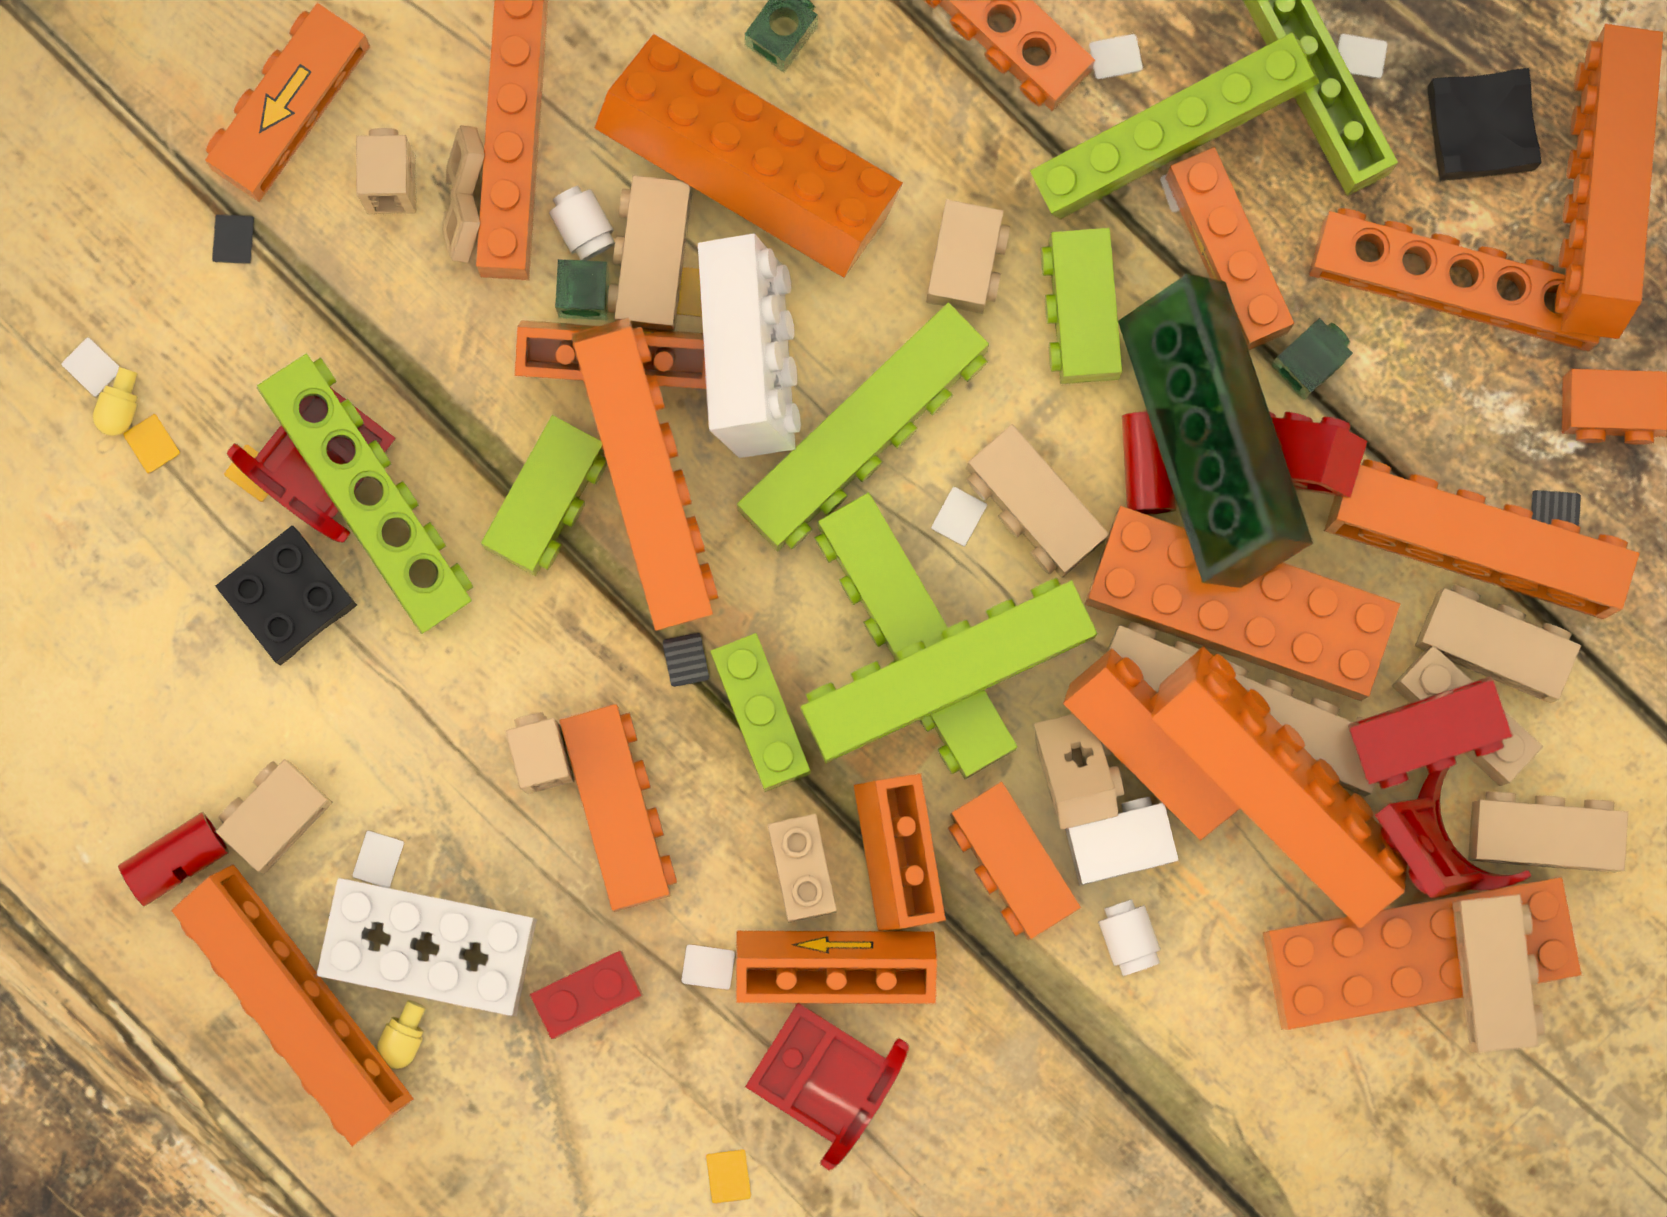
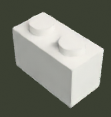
M1150 797L1140 798L1122 803L1124 813L1118 814L1117 817L1065 829L1079 886L1179 861L1165 805L1163 803L1152 805Z

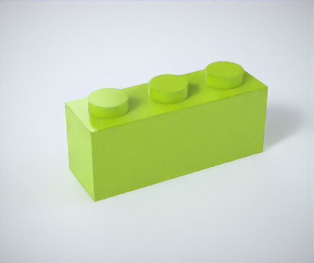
M1110 228L1051 232L1049 246L1041 247L1043 276L1051 275L1053 294L1045 295L1047 324H1056L1057 342L1049 343L1051 372H1060V384L1119 380L1122 373Z
M552 415L481 542L484 549L534 576H537L541 567L549 570L562 544L556 542L565 524L573 527L584 508L585 501L579 498L587 483L591 482L595 485L608 464L606 457L603 456L602 442Z
M757 633L711 650L713 661L764 791L767 792L810 775V768Z

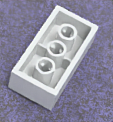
M754 233L698 243L709 430L739 458L795 450V433L800 432L801 421L798 407L795 403H792L791 386L797 385V369L794 359L791 356L789 357L788 340L794 338L793 319L791 313L786 310L785 294L791 292L789 270L785 264L782 265L773 250L767 248Z
M338 878L317 976L517 1016L537 919ZM383 923V932L390 934L391 940L388 946L381 944L380 951H374V943L368 940V933L370 929L376 930L377 924ZM431 933L432 942L439 944V952L437 956L430 954L429 961L421 960L422 952L416 950V943L418 939L424 940L425 934ZM480 943L481 952L488 954V962L486 966L478 964V971L473 972L470 970V962L464 960V953L466 949L473 950V944Z

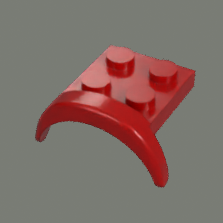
M331 388L340 403L346 400ZM312 395L305 397L300 402L299 413L305 421L318 423L327 416L328 408L322 398ZM355 407L364 422L357 429L367 444L376 440L383 451L386 452L396 438ZM282 426L277 429L255 458L236 443L229 448L227 455L232 463L274 500L324 536L339 543L345 542L351 534L350 531L333 520L339 512ZM335 437L328 442L326 452L332 462L347 464L354 458L355 447L348 438ZM362 478L359 481H357L354 487V492L365 478Z
M1449 768L1429 773L1417 799L1390 803L1375 814L1382 825V837L1393 850L1400 852L1410 867L1408 873L1412 882L1420 891L1427 893L1430 898L1466 890L1504 888L1531 877L1529 870L1513 875H1500L1485 871L1469 862L1456 849L1444 827L1440 807L1441 789Z
M797 1003L745 1087L832 1142V1145L820 1161L822 1167L831 1171L849 1154L880 1108L903 1067L908 1055L909 1044L897 1038L885 1058Z

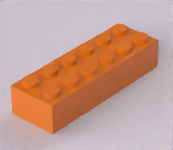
M1605 24L1597 41H1589L1585 62H1579L1577 66L1574 90L1582 92L1580 106L1576 105L1573 110L1570 133L1578 135L1577 150L1572 149L1570 152L1566 174L1568 179H1574L1573 194H1567L1563 208V223H1569L1570 229L1569 239H1563L1559 253V267L1566 268L1565 284H1559L1555 298V312L1562 313L1561 331L1619 339L1642 302L1663 32Z
M655 34L650 37L608 90L594 129L843 278L846 277L886 220L903 184L900 180Z
M629 318L572 333L573 345L655 631L713 615L709 601L719 599L709 563L701 565L698 563L696 554L705 552L696 517L686 518L683 506L690 505L692 502L682 469L672 471L669 459L677 457L678 452L669 422L662 424L658 422L656 411L664 409L665 406L655 374L645 376L642 363L651 361L642 327L632 329Z
M1363 459L1360 465L1351 498L1336 495L1334 497L1324 529L1325 532L1599 619H1605L1623 610L1640 554L1627 549L1628 542L1618 537L1600 534L1597 540L1579 534L1581 527L1573 523L1552 519L1551 524H1546L1532 519L1533 512L1523 507L1505 504L1502 510L1484 504L1486 497L1481 494L1463 489H1458L1456 495L1437 489L1439 483L1431 478L1411 474L1409 480L1390 474V466L1368 459Z
M1122 506L1119 507L1115 514L1085 601L1087 606L1359 701L1370 696L1401 604Z
M1203 646L1160 683L1151 719L1359 928H1362L1405 892L1407 862L1400 852L1393 850L1382 837V826L1373 818L1374 813L1368 803L1356 793L1350 795L1338 783L1340 781L1339 777L1331 765L1323 759L1316 761L1304 749L1305 743L1300 734L1288 724L1282 726L1270 714L1271 709L1267 701L1254 689L1247 691L1235 679L1236 673L1230 663L1219 654L1213 656Z
M1562 877L1382 910L1362 928H1359L1349 917L1263 932L1281 1029L1289 1030L1462 998L1463 989L1452 902L1520 895L1521 904H1528L1531 912L1532 934L1525 935L1528 955H1534L1536 958L1538 983L1581 976Z

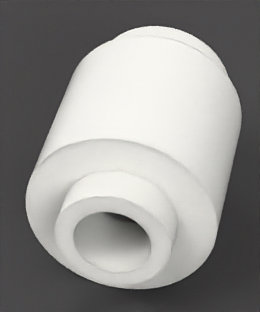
M575 186L553 199L556 207L549 214L571 254L577 253L581 262L601 254L615 244L611 236L614 230L591 189L581 192L579 186Z
M1131 899L1104 909L1107 918L1098 921L1113 965H1119L1123 976L1160 963L1156 952L1161 949L1145 905L1135 908Z

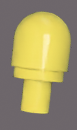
M119 367L113 386L105 385L103 392L100 391L93 411V421L100 432L116 436L124 433L131 425L138 405L136 404L138 396L131 394L138 373Z
M407 1000L400 1018L392 1017L390 1023H386L378 1041L377 1051L392 1069H401L408 1066L415 1058L423 1040L421 1037L423 1030L418 1027V1024L426 1007L417 1002Z

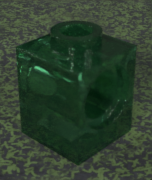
M769 0L745 32V46L785 73L818 27V14L813 12L816 8L810 0ZM780 17H788L793 19L798 27L792 34L781 36L771 29V25Z
M558 259L555 308L559 318L607 320L610 278L607 262Z
M1319 318L1275 359L1272 366L1305 400L1351 357L1353 352L1347 347L1350 344V340L1336 324L1330 322L1326 325Z

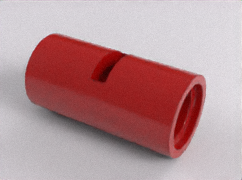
M1143 411L1122 415L1127 508L1145 515L1176 511L1174 466L1171 465V458H1173L1171 413L1165 411Z
M204 812L199 813L118 865V869L127 886L144 907L183 883V880L188 876H194L229 854L223 839L215 832V826Z

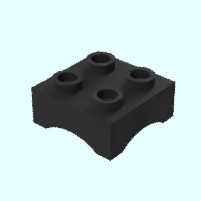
M1529 68L1513 69L1479 76L1441 77L1431 80L1427 86L1439 182L1535 171L1542 163L1533 117Z
M293 525L215 585L274 662L280 666L320 632L357 606Z

